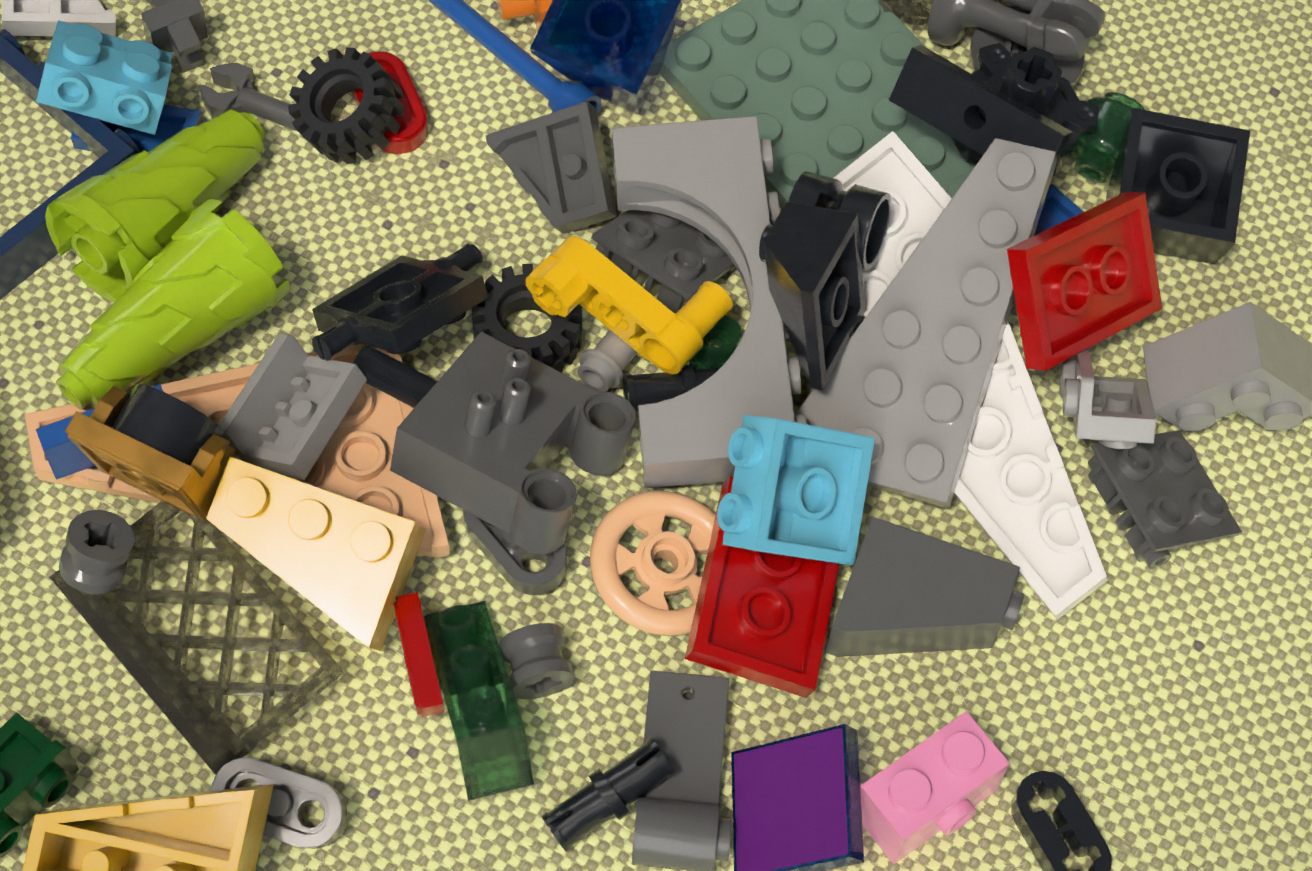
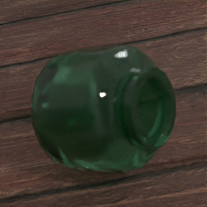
M1108 92L1104 96H1097L1086 100V102L1098 106L1097 127L1095 132L1079 133L1070 156L1076 163L1074 168L1077 173L1093 182L1104 183L1107 178H1111L1129 113L1132 108L1145 110L1135 99L1118 92Z

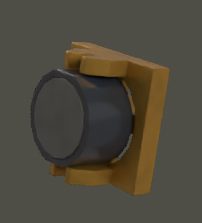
M136 384L130 394L113 386L99 400L90 417L76 411L65 429V432L68 434L67 437L102 472L206 523L209 522L206 518L229 457H233L235 449L228 446L230 442L222 438L224 431L216 422L170 394L144 384Z

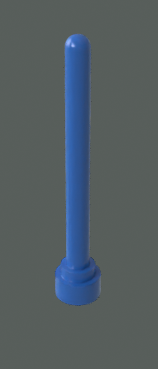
M428 0L549 100L548 107L552 110V113L587 101L596 108L598 115L601 108V98L583 83L562 82L465 1Z

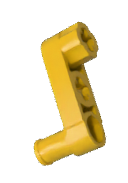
M576 236L567 237L526 278V287L531 292L535 303L548 314L559 315L565 318L579 304L644 359L649 360L656 367L669 374H677L703 348V338L733 308L731 297L721 286L711 281H705L677 313H673L591 244Z

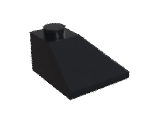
M786 202L773 225H767L763 230L759 244V257L762 262H766L770 293L809 386L813 389L823 390L865 312L858 213Z

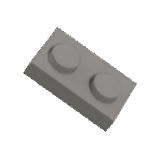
M279 333L219 424L224 431L222 438L230 442L229 446L235 449V454L241 461L290 478L305 480L364 386L367 378L356 364L331 359L326 361V359L322 360L320 357L309 356L292 334Z
M1089 348L1075 355L1073 360L1067 359L1062 362L1060 396H1063V416L1073 417L1076 439L1099 440V443L1103 446L1114 449H1131L1137 446V442L1154 444L1156 416L1146 379L1094 376Z

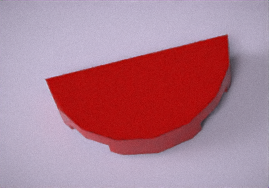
M418 592L395 597L396 602H393L417 715L421 714V717L444 713V704Z

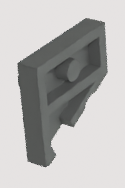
M585 101L485 135L488 146L503 159L514 173L513 177L526 193L534 198L538 203L539 210L551 225L561 233L565 234L617 217L597 111L589 102Z

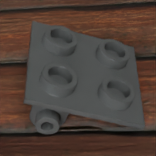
M627 210L597 230L591 237L592 240L598 243L596 249L640 286L646 281L644 289L652 296L658 293L657 300L673 313H677L705 281L715 282L735 266L721 247L706 234L679 219L655 212Z
M1180 430L1155 434L1154 444L1137 442V446L1131 449H1114L1103 446L1100 443H1095L1091 446L1095 456L1088 461L1091 469L1088 478L1096 486L1104 502L1107 504L1106 508L1111 515L1124 512L1118 517L1115 524L1119 530L1130 529L1124 536L1133 549L1137 561H1145L1149 569L1166 563L1172 557L1168 551L1169 549L1239 536L1242 533V530L1229 511L1226 500L1216 490L1197 459L1194 448L1186 441Z

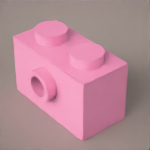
M966 711L860 786L852 813L894 865L940 831L945 836H948L966 824L976 814L975 806L997 791L1010 763Z

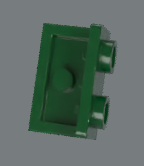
M17 712L0 728V858L7 855L17 845L23 835V827L42 807L49 808L64 797L72 785L73 775L79 770L68 748L58 740L53 742Z

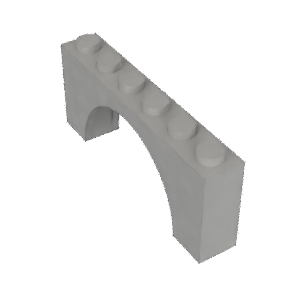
M757 116L612 128V150L618 210H640L664 214L697 228L716 242L736 266L747 291L750 305L748 325L740 343L726 363L702 384L684 394L657 403L638 405L644 488L724 482L730 476H734L735 466L731 463L728 456V444L734 431L742 427L743 415L777 418L807 424L805 414L794 415L792 395L801 394L798 357L787 358L784 338H789V335L769 290L766 262H762L759 257V244L763 230L767 225H773L780 213L777 191L766 192L764 175H773L770 138H759Z

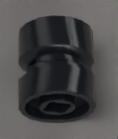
M808 171L802 173L793 187L788 202L858 213L862 269L870 270L880 254L887 234L891 216V195L857 184L853 185L848 191H844L842 183L838 179Z

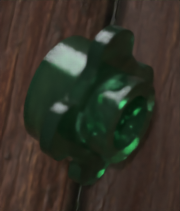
M727 315L723 316L703 338V348L688 364H692L694 370L721 368L740 343L741 327L739 323Z

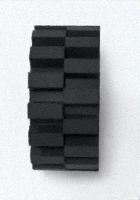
M346 47L345 55H343L337 48L327 51L328 62L325 63L317 56L310 61L315 70L309 74L302 69L297 76L304 85L302 88L292 86L289 96L296 102L295 104L288 105L289 115L295 119L292 124L304 139L331 161L338 163L341 158L347 164L356 163V152L367 160L374 156L371 149L372 145L377 143L384 149L390 143L384 137L387 130L397 134L401 125L393 116H404V105L398 100L403 98L402 91L387 71L365 51L360 54L355 48ZM354 90H363L362 100L350 116L338 122L330 121L331 112L341 97Z
M522 264L523 274L515 275L512 266L503 268L502 282L492 274L485 280L488 298L472 307L474 339L480 332H483L514 349L526 351L530 357L562 373V360L571 365L576 359V348H581L582 306L578 304L565 318L559 315H550L538 306L531 292L526 287V278L533 272V264ZM536 310L546 314L551 320V325L548 331L541 335L519 337L509 333L504 326V322L514 312Z

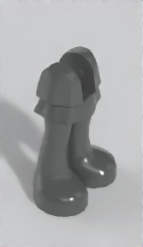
M933 0L928 19V36L934 43L951 46L955 45L965 35L969 26L979 27L1008 38L1026 47L1028 51L1032 47H1036L1052 53L1053 59L1077 61L1088 49L1087 38L1094 37L1101 30L1105 22V13L1100 7L1089 0H999L1030 11V14L1008 8L993 0Z

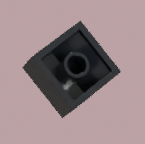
M1132 108L1108 184L1106 201L1124 192L1145 193L1154 253L1216 264L1235 243L1251 130Z

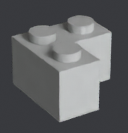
M1252 302L1243 304L1143 346L1148 389L1154 412L1183 431L1206 429L1212 426L1216 419L1237 411L1245 414L1270 431L1294 428L1301 424L1304 418L1312 416V344Z

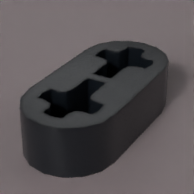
M1048 771L1031 773L1023 779L1012 799L1011 814L1017 828L1042 870L1067 871L1063 866L1070 855L1069 849L1063 841L1066 840L1072 852L1078 858L1088 855L1092 859L1093 863L1088 871H1110L1112 856L1108 845L1068 781L1064 777ZM1034 792H1037L1043 800L1054 797L1058 802L1052 813L1053 820L1058 827L1057 829L1044 810L1035 813L1030 810L1029 806L1035 797Z

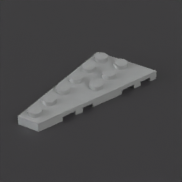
M995 138L852 335L823 390L813 389L795 414H805L808 425L874 437L875 441L867 486L950 508L1015 299L1007 249L1034 236L1056 167V152Z

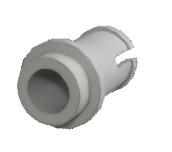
M609 330L594 349H586L579 357L578 375L585 385L598 392H606L609 388H617L623 381L622 371L637 352Z

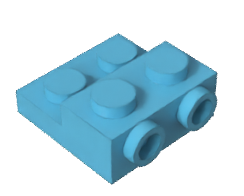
M58 20L36 102L155 135L166 98L173 53L160 50L153 44L145 41H129L101 33L90 25L70 24Z
M743 415L742 427L734 431L728 444V456L731 463L735 466L731 493L726 494L722 498L717 510V521L720 528L724 531L722 545L854 566L875 438L777 418Z

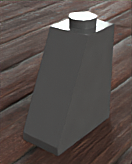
M872 516L835 616L825 653L836 657L992 648L1000 627L1013 630L1025 595L1013 590L1020 566Z

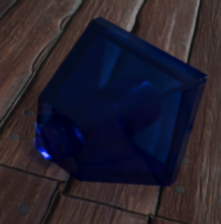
M553 0L530 47V51L573 83H583L600 98L639 115L664 63L684 0Z

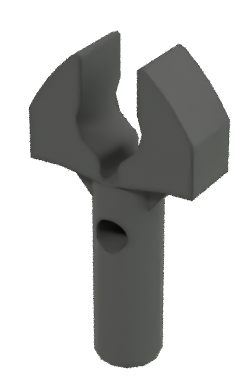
M228 63L210 68L214 84L227 89H233L234 91L218 93L212 88L202 84L199 85L204 106L212 119L232 109L239 113L249 112L297 131L292 124L295 119L289 115V103L254 90L255 78L253 69L239 63Z

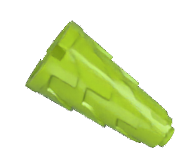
M231 109L210 121L183 129L148 152L145 150L135 154L103 175L93 176L62 194L47 206L45 213L49 235L60 256L73 248L82 261L71 268V270L98 295L115 302L127 290L139 271L172 240L171 236L188 220L194 209L209 199L224 201L231 194L229 189L261 159L260 154L262 153L263 141L265 139L264 130L257 119L247 112L239 113Z
M209 199L194 209L188 220L171 236L172 240L139 271L127 290L90 325L91 331L59 363V370L62 376L56 380V384L63 395L75 407L81 410L89 404L92 408H95L99 400L113 386L127 392L136 384L145 385L190 352L210 345L234 327L238 329L266 309L275 307L288 295L290 291L289 279L286 281L282 280L275 285L272 278L284 268L281 261L264 237L238 211L233 208L222 218L214 213L221 208L223 201Z

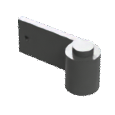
M650 671L643 744L652 737L677 773L672 777H667L644 795L638 797L631 865L687 871H714L715 860L728 861L732 820L719 818V794L729 678ZM685 690H690V691H692V692L694 693V696H693V694H691V693H689V692H686V693H684L683 695H682V693H683Z

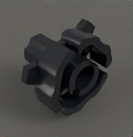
M1001 43L980 48L977 55L980 69L972 73L974 76L1072 132L1056 164L1052 177L1056 176L1070 159L1079 133L1095 132L1099 116L1098 106L1079 100L1070 82L1066 78L1061 77L1062 70L1056 66L1053 54L1032 47L1029 51L1014 53L1011 57V53ZM979 107V117L983 122H986V114ZM951 137L964 159L976 164L979 162L982 155Z

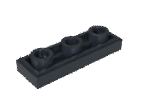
M923 45L912 47L889 98V101L982 156L995 138L1054 151L1056 152L1058 162L1072 134L1065 127ZM979 107L986 114V122H983L979 117Z

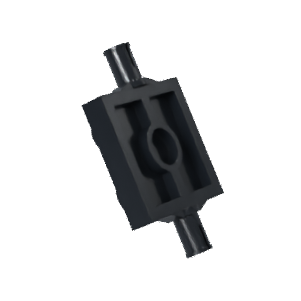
M467 243L448 257H440L437 260H419L403 255L399 256L312 309L318 331L324 332L312 339L314 351L322 360L326 359L328 361L350 345H358L360 343L386 350L391 354H402L416 349L421 345L423 338L444 325L460 321L466 316V311L488 298L483 276L469 272L482 265L483 257L481 252L474 244L470 245Z

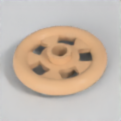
M651 491L636 494L614 506L599 523L590 548V567L593 581L601 598L612 612L629 625L647 633L662 636L690 634L702 577L695 575L697 571L696 554H707L716 514L710 508L691 497L668 491ZM665 517L675 518L690 525L687 539L674 532H663L661 528ZM631 525L646 535L638 545L635 553L630 552L618 543L623 533ZM664 558L668 560L673 566V572L665 573L659 570L654 565V559ZM630 570H634L639 582L648 589V591L637 598L628 591L620 579V576ZM684 589L688 590L693 605L683 609L669 610L664 595L676 594Z

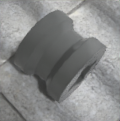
M89 510L78 514L70 522L67 531L66 545L62 550L58 566L61 577L69 586L79 592L92 595L106 594L116 589L124 579L127 559L132 553L135 541L132 527L122 517L104 510Z
M553 623L528 625L512 631L500 641L499 649L502 659L511 665L512 674L509 676L508 683L511 694L515 698L537 699L547 697L564 690L574 682L573 666L562 655L561 650L565 645V637L559 625Z

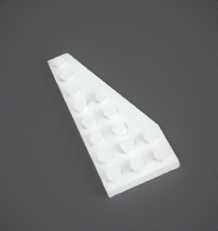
M893 131L834 177V179L841 181L844 191H848L853 185L857 184L889 193L892 201L889 226L880 254L870 270L862 269L865 312L855 331L952 199ZM1007 321L954 495L1011 564L1020 566L1019 574L1058 620L1106 583L1108 579L1011 327Z

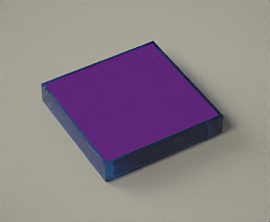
M842 724L731 752L734 871H827L864 863L858 732L856 729Z

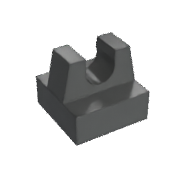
M172 0L141 13L146 41L160 50L173 53V57L182 73L204 65L203 58L199 52L202 49L200 40L208 38L205 12L199 0Z

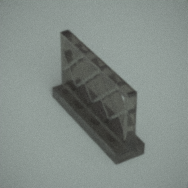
M161 501L130 525L133 529L135 541L129 558L143 559L139 589L116 588L106 594L92 595L79 592L69 586L61 577L60 570L56 571L49 578L216 775L226 763L245 757L344 674V672L237 549L210 521L206 523L185 513L194 523L191 547L158 546L161 527L181 511ZM204 536L207 537L215 548H203ZM146 539L145 546H139ZM156 559L189 560L184 591L151 590ZM201 561L229 562L233 567L230 592L197 591ZM245 581L255 593H242L243 582ZM123 602H136L135 616ZM149 603L182 604L178 635L150 634L146 630ZM195 604L228 605L224 637L190 635ZM240 606L268 607L273 612L270 638L236 637ZM285 626L296 639H282L283 627ZM162 647L176 648L174 661ZM188 648L222 649L218 682L190 681L186 677ZM234 650L269 651L265 683L230 682ZM280 652L309 653L320 666L316 672L300 685L276 684ZM202 694H216L214 708ZM228 695L263 696L260 718L237 736L225 722ZM275 697H284L274 706Z

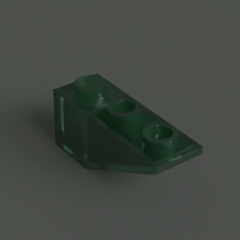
M485 601L468 605H455L443 611L423 615L450 734L468 801L534 785L524 724Z

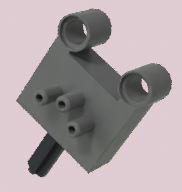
M483 332L478 334L438 381L369 346H364L358 352L353 362L367 378L365 383L414 408L397 427L390 471L510 534L514 543L524 551L533 554H548L558 550L565 541L577 497L576 486L564 473L549 468L564 447L570 449V456L576 466L594 475L615 473L622 467L636 420L635 409L628 400L612 392H598L530 357L526 351L514 349Z

